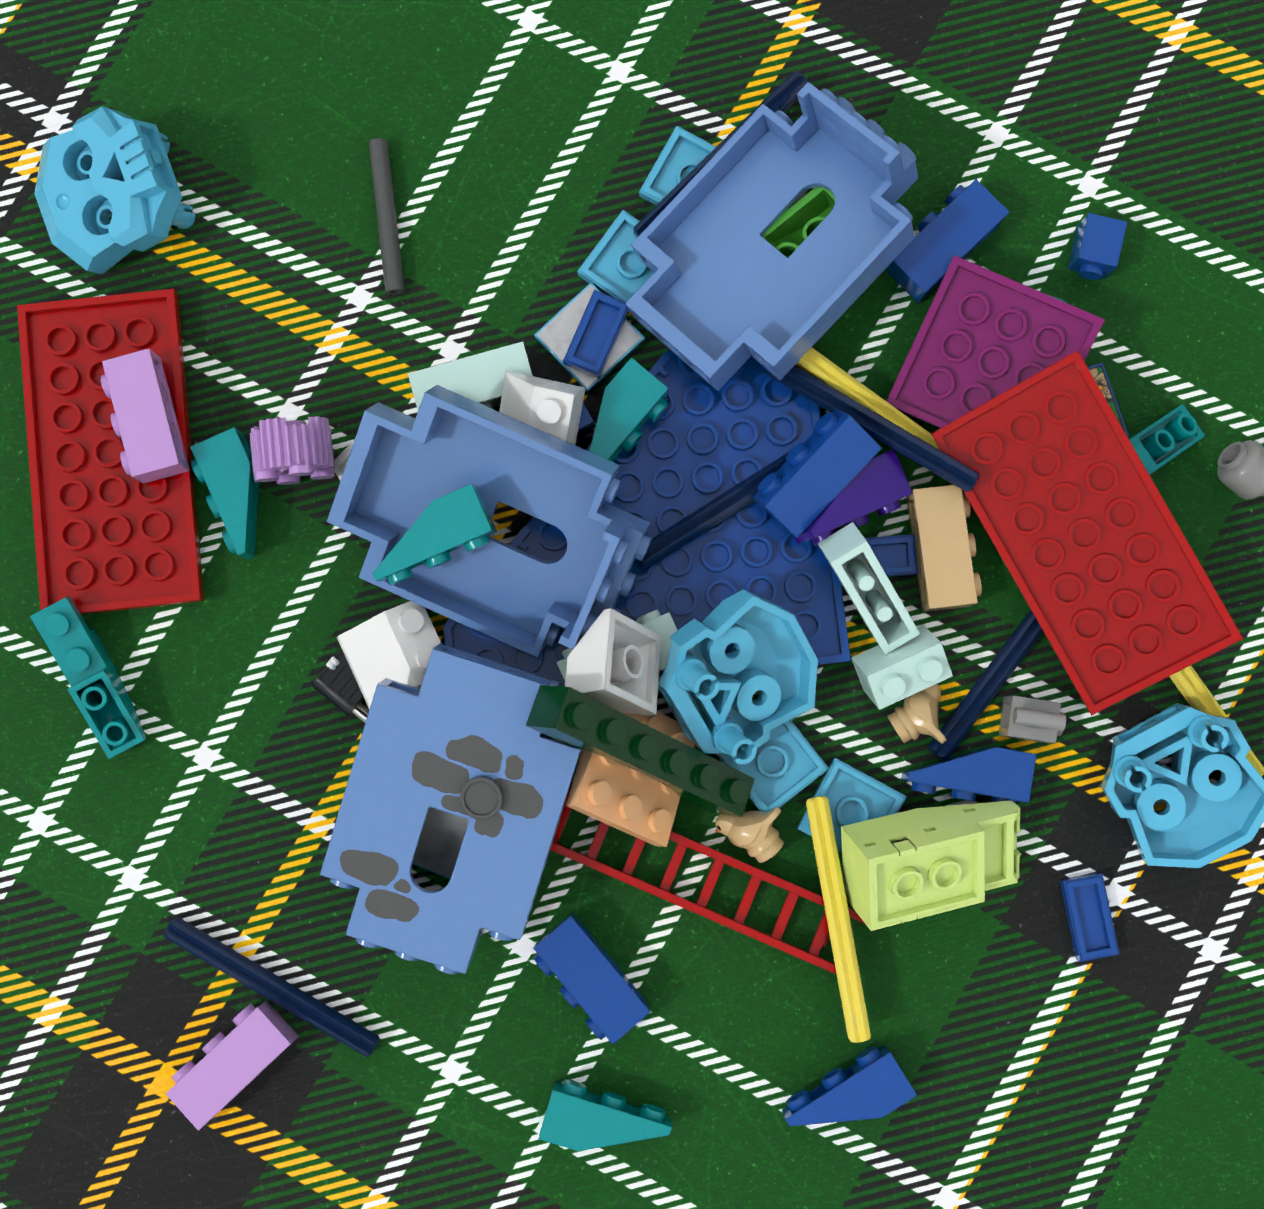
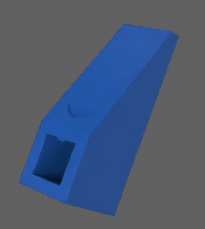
M986 747L902 772L901 780L912 782L911 790L935 794L937 786L952 789L951 797L969 801H975L976 794L992 796L991 802L1012 800L1015 804L1016 801L1029 803L1037 754L999 747Z
M873 1045L861 1051L855 1057L857 1062L845 1070L838 1067L828 1072L821 1078L822 1084L809 1093L807 1089H803L792 1095L786 1101L787 1107L783 1108L782 1112L789 1126L876 1119L888 1115L916 1097L917 1094L886 1046L883 1045L877 1048L876 1045Z

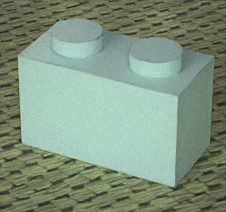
M924 624L917 627L920 635L886 655L880 646L877 645L851 657L864 692L879 710L953 676L942 643Z

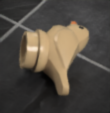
M938 683L905 698L903 706H897L895 712L887 716L903 743L911 739L917 740L920 734L932 736L941 744L947 741L944 734L938 729V702L941 698V689Z
M777 806L769 812L745 811L743 817L719 814L716 818L715 831L728 836L730 842L736 847L747 849L748 855L755 857L759 863L772 858L784 844L783 840L779 837L780 832L772 828L773 821L781 813V809Z

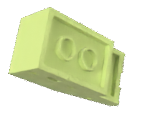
M1011 800L916 808L841 826L843 883L848 903L870 931L916 920L917 918L920 919L985 902V891L1018 883L1021 853L1017 850V834L1021 832L1020 807Z

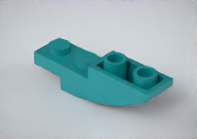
M67 596L31 615V620L71 686L67 690L108 759L144 741L146 737L140 720L111 658L95 629L90 630L72 598Z

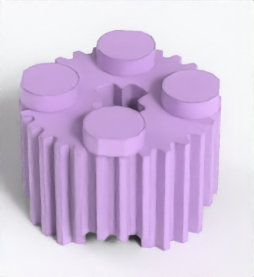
M320 416L308 417V425H306L305 421L300 420L286 421V417L260 420L259 427L254 426V428H251V433H249L255 482L276 481L277 485H292L301 483L300 476L310 475L311 479L333 478L335 476V465L329 419Z

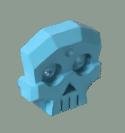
M101 106L79 118L72 126L73 130L53 136L43 145L34 192L52 244L86 271L103 275L132 250L144 252L167 239L171 225L180 229H188L193 225L195 213L190 211L194 209L188 204L180 203L182 195L167 156L170 142H165L168 138L164 134L159 133L157 125L136 120L123 112Z
M742 589L723 600L702 622L694 618L670 636L671 645L668 663L663 675L659 677L658 689L667 705L671 708L685 735L704 754H728L736 763L740 765L747 764L754 759L757 748L770 739V730L815 707L818 659L795 616L781 606ZM733 643V649L725 654L726 647ZM760 691L758 698L752 700L753 694Z
M1175 703L1160 711L1161 713L1155 714L1147 718L1146 721L1140 722L1131 727V729H1127L1112 737L1111 761L1100 787L1115 813L1120 818L1127 819L1141 857L1148 866L1201 868L1253 840L1264 822V779L1246 758L1251 748L1235 720L1228 717L1209 715L1192 707ZM1172 754L1171 767L1158 762ZM1214 770H1220V780L1211 783L1209 781L1210 773ZM1160 799L1166 800L1165 809L1155 812L1153 809L1154 803Z

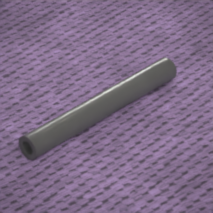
M376 138L370 140L368 144L385 294L400 295L405 293L388 140Z

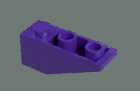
M894 449L872 458L798 538L794 536L796 543L799 544L812 539L814 546H816L820 541L834 534L835 528L842 525L847 526L852 522L856 527H859L869 522L867 514L877 510L879 516H882L900 508L899 499L913 493Z

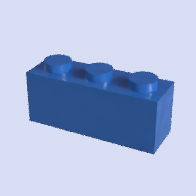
M977 179L966 189L959 185L945 199L944 203L947 207L939 215L934 211L928 214L916 228L920 233L886 269V272L918 304L942 282L954 255L966 259L1002 224L1009 214V211Z
M838 409L825 414L817 421L814 426L815 431L804 443L801 442L795 445L786 456L787 461L776 473H770L761 481L758 486L759 491L752 497L784 529L797 538L882 449L850 415Z
M573 912L535 943L533 949L537 955L533 958L537 965L547 976H550L552 973L555 974L563 984L559 990L573 1008L580 1005L589 1016L586 1020L587 1025L600 1040L606 1036L613 1045L651 1012L649 1003Z

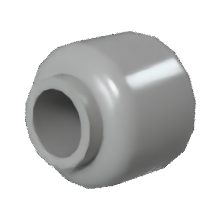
M1252 440L1238 441L1230 444L1222 451L1218 458L1217 476L1219 480L1242 499L1249 500L1264 496V447Z

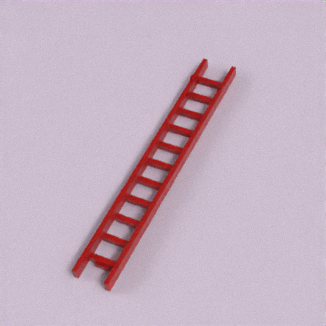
M567 796L550 849L551 851L836 974L835 963L818 956L822 946L826 947L830 937L825 910L808 951L781 940L798 897H804L824 906L822 895L674 831H671L669 839L677 842V846L658 887L632 875L645 844V841L636 838L623 870L596 860L610 827L603 822H600L587 855L558 843L572 811L571 808L566 806ZM687 847L714 859L696 903L669 891ZM724 863L751 875L733 919L706 907ZM761 880L788 891L771 935L744 924ZM848 907L850 918L864 923L856 911Z

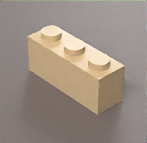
M955 485L913 489V494L906 497L911 534H914L917 577L922 612L970 607L977 604V596H981L982 586L979 573H973L971 557L976 555V543L973 533H968L966 518L970 517L971 512L967 496L962 494V489Z

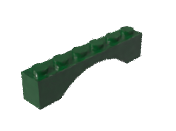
M540 685L526 726L560 742L584 749L634 769L669 787L683 800L711 813L743 817L754 778L571 687Z

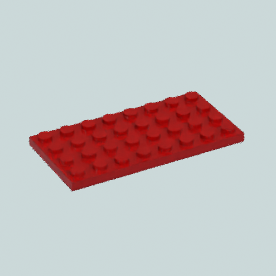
M173 288L17 305L40 611L67 596L72 598L81 615L203 602L204 589L194 472L190 462L192 460V450L190 448L191 437L178 292ZM149 348L162 360L190 471L142 483L132 478L131 474L127 475L122 466L120 452L125 450L121 436L118 437L112 427L110 415L115 413L112 399L107 398L102 388L101 375H105L102 361Z
M1078 350L931 434L940 451L979 473L980 476L974 488L970 492L964 491L1091 716L1243 639Z

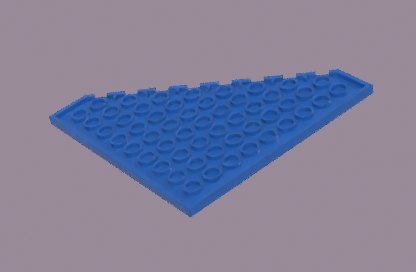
M668 349L649 372L669 388L668 397L665 400L669 403V406L655 422L649 419L639 430L643 433V436L630 452L623 449L613 460L616 464L620 465L615 478L621 480V484L610 505L650 522L645 535L654 538L788 453L795 445L805 442L815 431L814 426L820 419L819 405L766 375V368L752 356L717 391ZM591 444L586 449L587 451H590ZM756 500L648 569H642L637 561L634 560L630 572L636 574L634 583L628 596L620 595L615 605V608L621 610L622 615L637 622V618L655 610H659L661 616L669 612L677 630H679L694 618L702 622L723 600L744 589L781 606L795 616L818 659V665L851 661L840 580L819 545L814 546L812 539L797 544L794 535L784 529ZM532 517L509 544L546 561L560 559L567 550V540L563 532L559 528L535 517ZM450 618L443 626L446 646L558 681L559 686L565 687V680L557 665L558 661L564 659L562 652L569 649L558 643L565 628L561 627L553 647L545 646L537 658ZM733 643L726 647L725 654L733 649ZM664 670L659 672V677L663 675Z

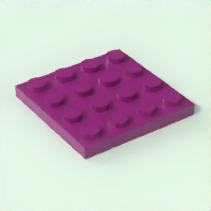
M954 255L886 401L896 409L942 428L1077 350L1085 362L1105 319Z

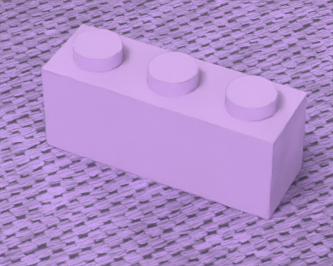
M148 348L102 361L105 375H101V384L107 398L112 399L115 413H111L110 418L116 435L122 438L125 451L120 452V458L127 475L131 474L132 478L142 483H148L190 471L161 358Z
M265 1001L257 1008L250 1003L232 1020L237 1026L226 1037L222 1032H219L202 1048L206 1054L202 1060L196 1065L190 1060L171 1077L176 1084L165 1094L198 1131L299 1037L268 1001Z

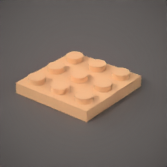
M658 711L656 715L650 716L623 713L694 748L695 744L685 735L678 721ZM582 749L566 806L657 847H667L680 796L669 787L634 769Z

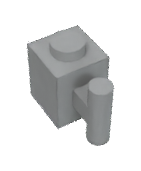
M1013 695L1003 697L998 736L1041 743H1056L1057 736H1061L1065 729L1066 715L1060 712L1061 703Z

